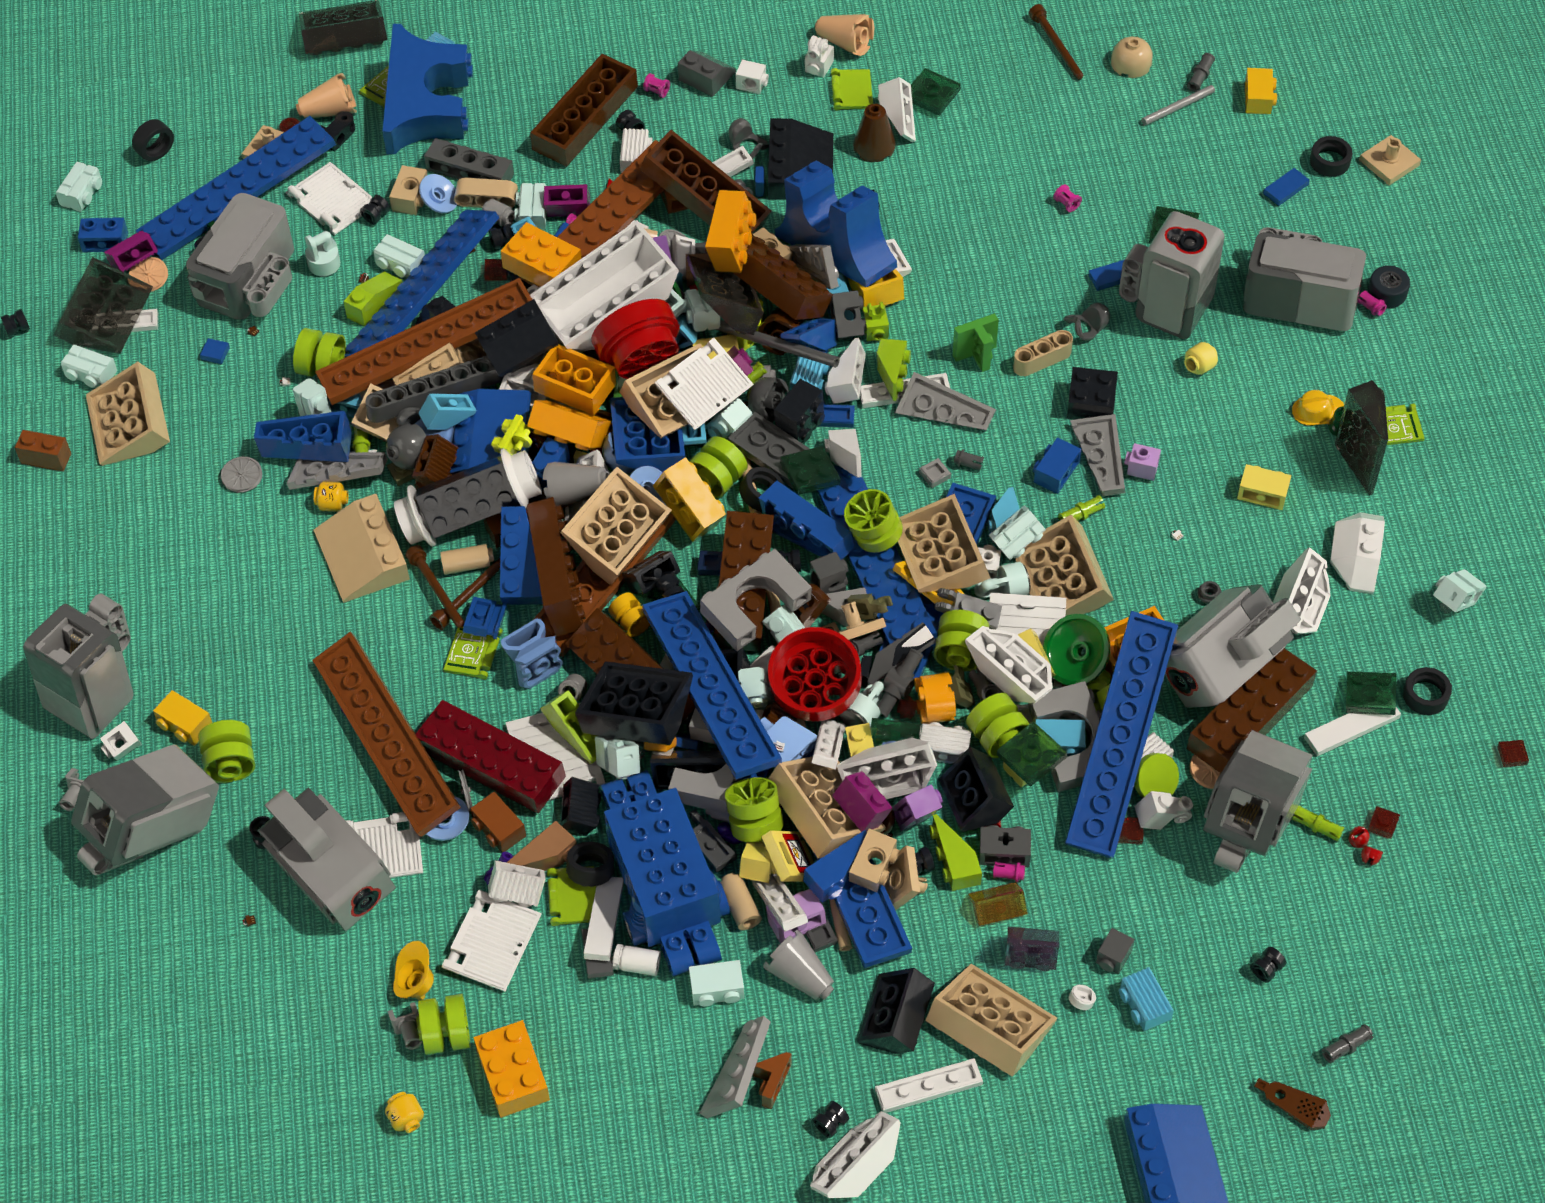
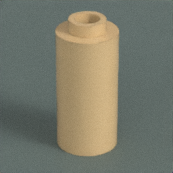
M487 544L440 552L444 575L490 567V562L494 561L492 548H487Z
M734 873L725 875L720 883L725 891L731 914L740 930H748L755 927L761 922L762 917L743 878H740L739 874Z

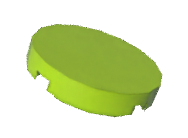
M1152 752L1145 755L1141 759L1134 783L1140 797L1144 798L1150 791L1171 793L1172 795L1179 782L1178 766L1173 758L1166 754Z

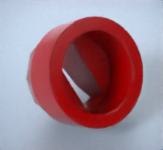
M1357 826L1350 831L1348 840L1353 847L1363 848L1364 845L1368 844L1370 835L1365 827Z
M1364 845L1361 853L1362 861L1366 864L1369 858H1371L1370 866L1379 863L1383 852Z

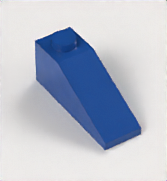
M812 319L781 333V338L826 353L828 349L837 345L835 319Z
M866 830L805 869L803 881L821 903L829 898L831 900L836 898L842 892L849 878L851 866L867 834Z

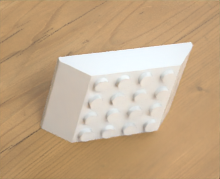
M636 220L530 294L532 299H535L551 329L567 349L595 350L591 337L595 328L602 320L614 311L637 301L646 299H661L665 301L670 296L679 270Z

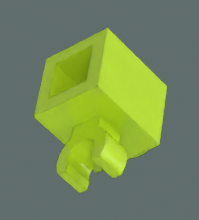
M883 302L875 306H871V303H868L867 307H863L862 318H865L866 321L865 336L867 341L889 339V322Z

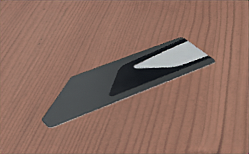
M924 623L919 624L903 635L902 638L897 639L876 653L868 679L869 684H874L876 681L884 678L892 668L896 669L897 666H901L911 648L921 653L936 643L935 638Z

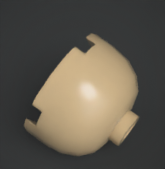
M1131 36L1121 39L1112 51L1111 66L1113 70L1121 76L1122 73L1127 74L1128 78H1137L1147 74L1153 60V52L1150 45L1139 37Z

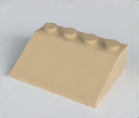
M700 343L625 380L620 390V394L631 411L660 438L679 430L689 423L662 391L656 387L655 382L666 376L670 370L699 348H702ZM674 380V381H673L672 383H670L668 386H669V387L671 388V390H672V389L675 388L678 384H677V383L675 382V380Z
M134 363L86 394L100 465L103 466L150 454L170 442L156 375L141 363Z
M616 467L560 533L590 569L608 584L612 585L665 522L672 510L625 472Z
M377 494L352 502L314 529L343 603L410 580L406 562Z
M955 494L900 517L903 531L898 543L919 593L938 591L940 588L948 590L968 588L990 579V575Z
M1072 515L1046 528L1043 532V537L1036 543L1031 542L1024 548L1025 552L1015 559L1016 562L1023 563L1028 571L1031 585L1030 595L1066 598L1065 616L1092 612L1114 600L1083 526Z
M813 756L779 763L768 779L776 784L779 803L818 859L861 833L859 828L832 796L842 783L837 766L836 769L813 764L811 763ZM882 823L878 828L873 830L880 833L884 831L886 827Z
M970 964L934 998L925 1021L1013 1077L1055 1024L1057 1017L975 965Z

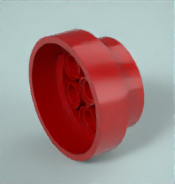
M646 299L628 304L608 315L595 328L591 342L601 362L614 366L621 378L629 379L678 354L679 346L675 339L679 333L680 326L669 303L661 299Z
M808 627L787 635L773 650L768 664L769 684L775 701L785 712L801 720L824 721L842 714L853 704L861 688V664L855 647L845 636L828 628ZM821 658L827 660L823 664L816 663V661ZM796 666L804 667L801 671L793 670ZM837 673L845 674V676L842 678L834 677V675ZM815 680L822 682L818 686L811 685V682ZM793 687L799 689L796 693L788 692ZM831 695L840 696L837 700L828 699ZM809 702H815L817 704L813 708H808L805 706Z

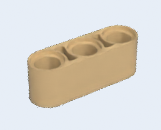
M461 178L457 181L454 202L463 207L482 208L485 202L495 199L513 208L516 202L518 186L509 180Z
M1059 330L1018 348L1014 354V372L1019 376H1028L1067 359L1072 351V334L1066 330Z

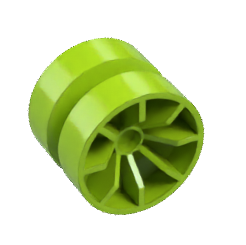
M303 328L298 335L294 348L293 367L295 373L313 377L316 374L315 371L345 358V337L341 334L326 332L323 335L320 330Z
M719 436L711 437L701 448L700 452L696 453L689 461L697 468V474L702 481L708 483L711 493L715 498L723 497L732 487L733 482H736L748 468L747 461L742 452L733 443Z
M876 489L864 490L854 495L846 504L844 519L856 542L863 550L874 553L882 552L898 542L902 535L903 525L886 493Z
M968 610L945 612L939 621L938 637L934 649L935 660L940 665L951 670H955L954 665L962 667L964 671L976 670L978 667L965 643V639L982 626L989 627L988 621L983 616Z
M997 693L984 699L972 709L966 719L967 726L975 737L980 739V744L991 758L1003 757L1011 747H1019L1022 745L1023 740L1032 732V726L1024 715L1018 712V707L1007 693Z
M221 720L205 726L199 732L198 740L200 753L202 754V768L215 782L229 783L242 780L254 771L255 760L253 749L251 748L252 741L248 725L237 720Z
M761 777L747 778L732 784L726 790L725 800L729 813L731 832L736 839L744 842L763 841L761 836L769 831L782 830L783 819L779 806L778 791L773 781Z
M463 993L445 996V1011L441 1012L436 998L418 1001L419 1015H416L419 1039L423 1041L426 1055L442 1053L444 1051V1037H449L453 1051L471 1047Z

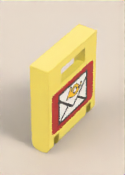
M769 831L761 836L765 844L764 848L768 851L777 871L776 874L781 882H804V871L814 861L805 841L801 840L802 834L795 831Z

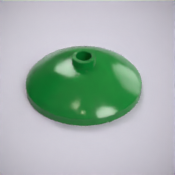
M1071 614L1059 619L1049 629L1043 644L1044 651L1055 672L1053 678L1065 685L1084 681L1088 684L1094 681L1104 671L1110 657V639L1106 629L1098 620L1085 614ZM1085 648L1086 653L1082 656L1081 652Z

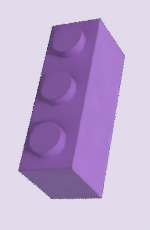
M932 784L905 796L892 807L895 813V820L901 831L929 819L942 808V796L937 789L934 790Z

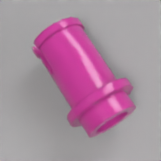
M1363 291L1359 295L1363 299L1358 298V303L1369 309L1372 315L1381 316L1385 312L1387 305L1384 300H1378L1367 291Z
M995 862L993 878L1014 879L1016 882H1019V880L1024 881L1025 866L1021 865L1020 862L1017 865Z

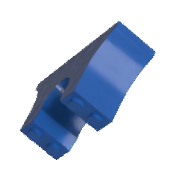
M393 24L382 130L386 154H396L403 147L426 139H464V132L468 131L469 119L467 118V107H463V99L452 95H436L432 92L441 87L459 88L468 86L469 78H473V65H471L472 54L468 53L466 44H444L426 41L409 33L402 24Z
M817 160L784 179L786 213L782 224L775 228L776 237L790 245H830L834 266L838 272L864 287H868L897 268V260L891 253L882 232L878 193L862 185L838 200L834 189L835 181L832 169Z

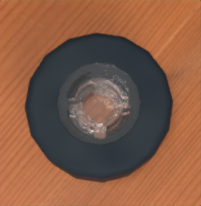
M1386 265L1374 270L1370 277L1368 293L1378 300H1384L1387 308L1398 307L1407 298L1410 278L1405 271L1396 266Z

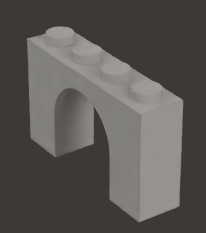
M776 549L762 554L755 563L743 567L739 574L732 579L724 580L719 588L713 592H707L700 601L701 614L736 651L756 637V626L740 610L736 603L742 593L755 588L769 590L792 612L811 600L812 587Z
M1085 681L1053 689L1036 703H1028L1027 705L1034 726L1036 719L1085 720V730L1090 738L1088 748L1079 754L1052 761L1050 771L1058 792L1081 786L1101 717L1100 711L1096 710L1093 704L1095 703L1094 693L1092 689H1088Z
M695 707L689 725L690 738L716 744ZM727 763L721 769L712 773H697L675 768L668 790L676 788L682 804L728 813L725 792L732 784L742 780V778L735 780Z

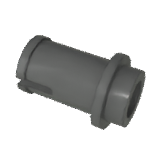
M962 449V451L957 450L954 463L958 464V467L962 465L980 471L982 465L973 463V461L983 463L984 457L967 453L965 449Z

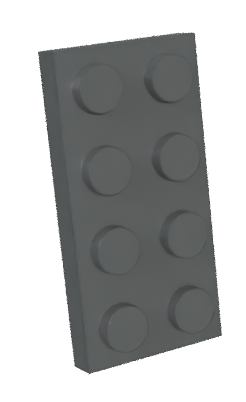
M756 412L727 439L744 456L760 467L773 470L785 484L798 493L813 480L819 471L826 467L828 462Z

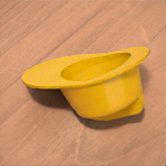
M1311 390L1294 402L1292 415L1295 420L1304 425L1329 424L1335 410L1345 405L1339 398L1333 395H1327L1319 390Z
M412 941L406 944L397 956L393 991L399 998L412 997L424 1000L425 994L434 983V975L429 968V950L426 944L421 941Z

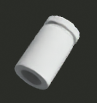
M617 944L612 960L613 969L657 976L661 951L633 946L623 947L622 944Z

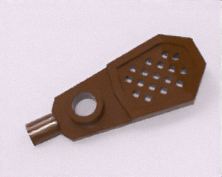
M1258 1078L1254 1085L1255 1088L1265 1092V1097L1268 1101L1310 1130L1325 1129L1331 1117L1325 1099L1277 1081L1268 1083ZM1282 1093L1285 1098L1278 1099L1275 1094Z

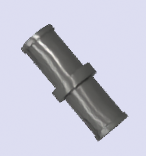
M1204 53L1199 64L1194 67L1193 75L1187 84L1189 90L1197 92L1200 90L1203 81L1208 78L1209 70L1215 61V57L1211 53Z
M1363 1024L1349 1034L1344 1033L1339 1037V1040L1322 1049L1323 1057L1331 1064L1347 1053L1352 1054L1356 1051L1357 1047L1373 1039V1032L1366 1024Z

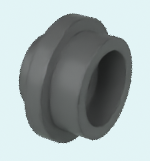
M1206 581L1198 588V597L1202 602L1209 604L1222 591L1217 583Z

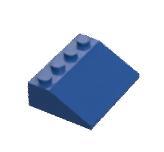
M476 389L460 393L468 394L477 411L474 415L455 426L453 444L458 447L456 461L450 470L452 475L501 456L500 453L494 451L491 443L494 437L503 438L505 435L501 429L505 419L513 420L515 415L518 414L522 415L523 422L526 425L528 424L531 392L529 390Z
M623 397L610 398L616 464L633 469L651 466L663 473V471L685 458L682 428L660 438L631 411Z
M1147 1104L1126 1109L1124 1123L1145 1203H1228L1202 1105Z

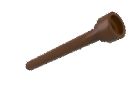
M1036 4L1031 7L1028 12L1034 22L1040 23L1076 79H1082V71L1046 19L1047 11L1043 5Z
M420 545L410 547L406 552V558L411 565L420 569L455 626L462 628L464 620L426 563L427 555Z
M500 558L452 601L456 610L500 570ZM443 608L437 609L429 616L432 624L439 630H443L450 624L451 618Z

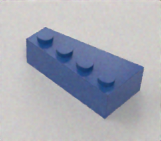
M345 411L256 422L254 440L261 456L265 458L348 462L352 428Z
M779 481L774 482L759 497L763 514L774 515L773 533L820 557L837 552L839 558L843 559L855 548L852 533L847 527L839 524Z
M525 506L501 507L500 599L502 604H543L530 523Z

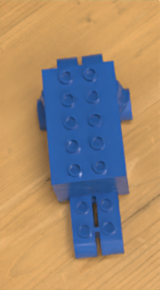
M648 770L627 777L626 782L629 792H627L622 779L600 785L607 809L604 811L608 843L631 897L630 909L623 912V919L632 945L637 946L646 942L648 947L659 945L673 977L689 972V967L695 966L687 942L690 944L698 965L721 961L720 949L711 927L721 923L720 917L730 914L728 900L722 884L719 880L717 881L715 875L708 868L677 789L673 788L657 793Z

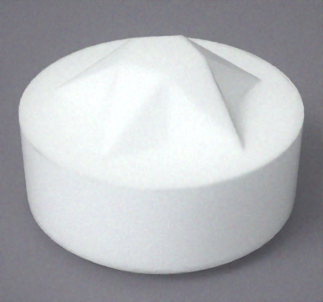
M1075 985L1069 994V1001L1080 1010H1089L1096 1001V995L1088 986Z

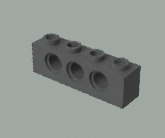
M435 138L424 155L427 171L458 180L461 178L511 181L514 176L512 160L471 149L467 146L450 143L446 140Z

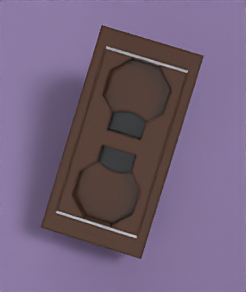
M809 584L812 587L811 600L794 611V614L805 628L810 627L831 601L816 584Z

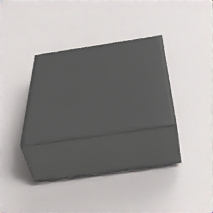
M826 920L825 924L808 930L805 934L815 953L838 944V939L828 920Z

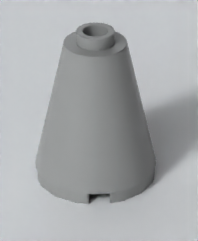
M551 462L546 465L543 473V480H547V487L544 488V493L547 499L554 497L556 505L564 507L592 496L610 473L600 466Z
M799 930L794 931L796 937L788 936L770 955L773 959L770 965L765 962L763 967L768 972L813 999L818 1000L821 997L825 1000L834 990L832 987L834 981L804 935Z

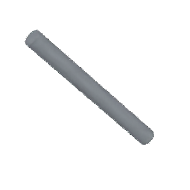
M1213 85L1207 86L1143 117L1142 123L1146 126L1214 93L1215 88Z

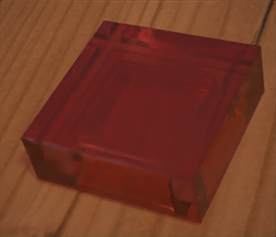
M485 259V281L507 280L506 269L503 268L502 259Z
M1523 739L1498 743L1497 747L1503 767L1528 765L1529 758Z
M1125 817L1118 843L1143 844V828L1140 827L1138 818Z

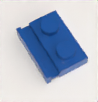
M473 597L463 626V633L482 637L491 635L493 639H497L506 613L507 603L499 605L496 604L497 601Z

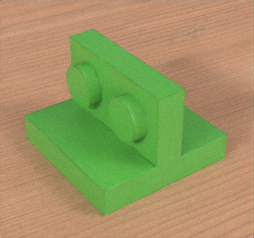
M995 313L954 327L952 356L956 362L973 356L982 372L990 370L991 359H993L991 351L997 347L999 319Z

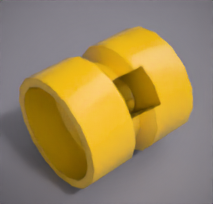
M632 593L621 594L610 604L609 614L618 624L620 623V627L630 637L642 634L650 626L643 613L641 603Z

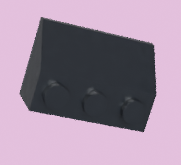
M535 299L475 332L500 378L560 344Z
M969 747L938 779L959 828L963 832L997 824L1014 807L991 756L972 747Z
M719 749L673 751L671 756L652 753L650 759L655 789H668L675 768L697 773H712L718 771L714 765H720V768H722L726 764Z
M916 968L878 974L857 1042L894 1054L914 1051L935 983Z

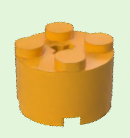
M949 672L914 678L915 691L918 692L919 700H916L917 714H920L921 724L955 721V695L951 687H948L949 684H952Z

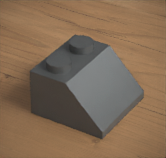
M689 50L678 62L679 81L712 97L736 73V68L699 51Z

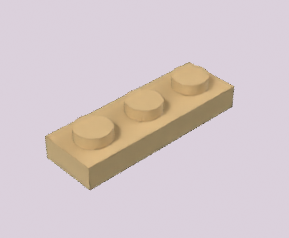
M448 343L392 379L398 385L462 364L452 344Z

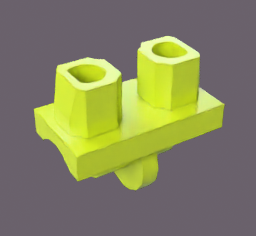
M516 414L513 420L505 419L501 428L505 435L503 438L494 437L491 443L494 451L500 454V450L503 448L511 455L516 454L522 447L529 448L532 444L531 438L528 437L531 432L530 428L523 422V416Z

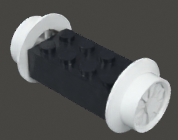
M503 448L500 450L501 456L417 490L412 485H409L407 487V497L394 501L398 522L408 542L412 545L425 540L433 547L436 545V537L501 512V507L521 505L525 506L527 510L529 499L542 494L537 473L527 452L524 450L511 455Z

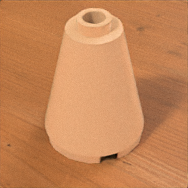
M867 14L821 16L815 23V31L819 37L827 39L829 42L857 56L867 53L870 46H867L869 39L873 40L874 21Z
M343 73L337 74L300 97L298 104H296L299 116L303 115L304 118L308 116L320 118L336 116L340 112L356 113L357 110L353 108L356 107V102L351 87L343 82L346 79Z

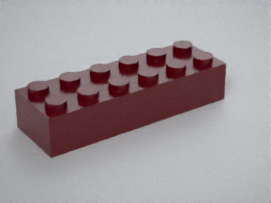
M441 700L415 734L430 757L456 771L463 769L466 776L537 814L540 813L566 777L560 760L444 700Z

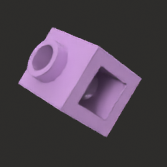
M1134 443L1132 452L1127 451L1124 465H1128L1127 475L1154 481L1161 449Z

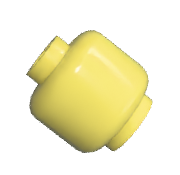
M1206 342L1196 344L1185 353L1184 364L1187 370L1197 375H1203L1213 369L1218 362L1216 349Z

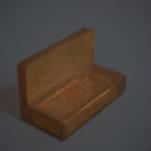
M1016 882L968 894L969 900L973 903L976 922L979 926L1028 914L1024 891Z

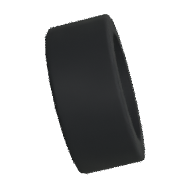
M151 119L138 127L132 138V147L143 159L156 161L169 152L174 142V134L162 121ZM156 134H159V137L155 141V143H153L149 147H146L150 139Z
M1336 136L1322 137L1312 147L1310 164L1321 175L1327 177L1342 175L1349 169L1351 164L1352 148L1342 138ZM1325 151H1332L1341 155L1343 159L1337 162H1330L1320 157L1319 154Z
M755 467L750 469L741 481L739 492L741 498L748 506L763 512L759 497L762 494L756 491L752 482L761 483L767 488L776 481L783 485L784 482L773 470L765 467Z
M1429 667L1418 668L1411 672L1403 688V698L1406 705L1411 710L1422 715L1440 713L1447 706L1452 694V685L1449 678L1443 672ZM1428 682L1437 686L1442 694L1437 700H1424L1414 692L1413 686L1416 683Z
M588 841L578 843L568 851L566 873L574 883L594 887L608 882L613 876L614 854L606 845ZM592 860L600 862L603 865L599 867L588 868L583 867L578 863L582 861Z

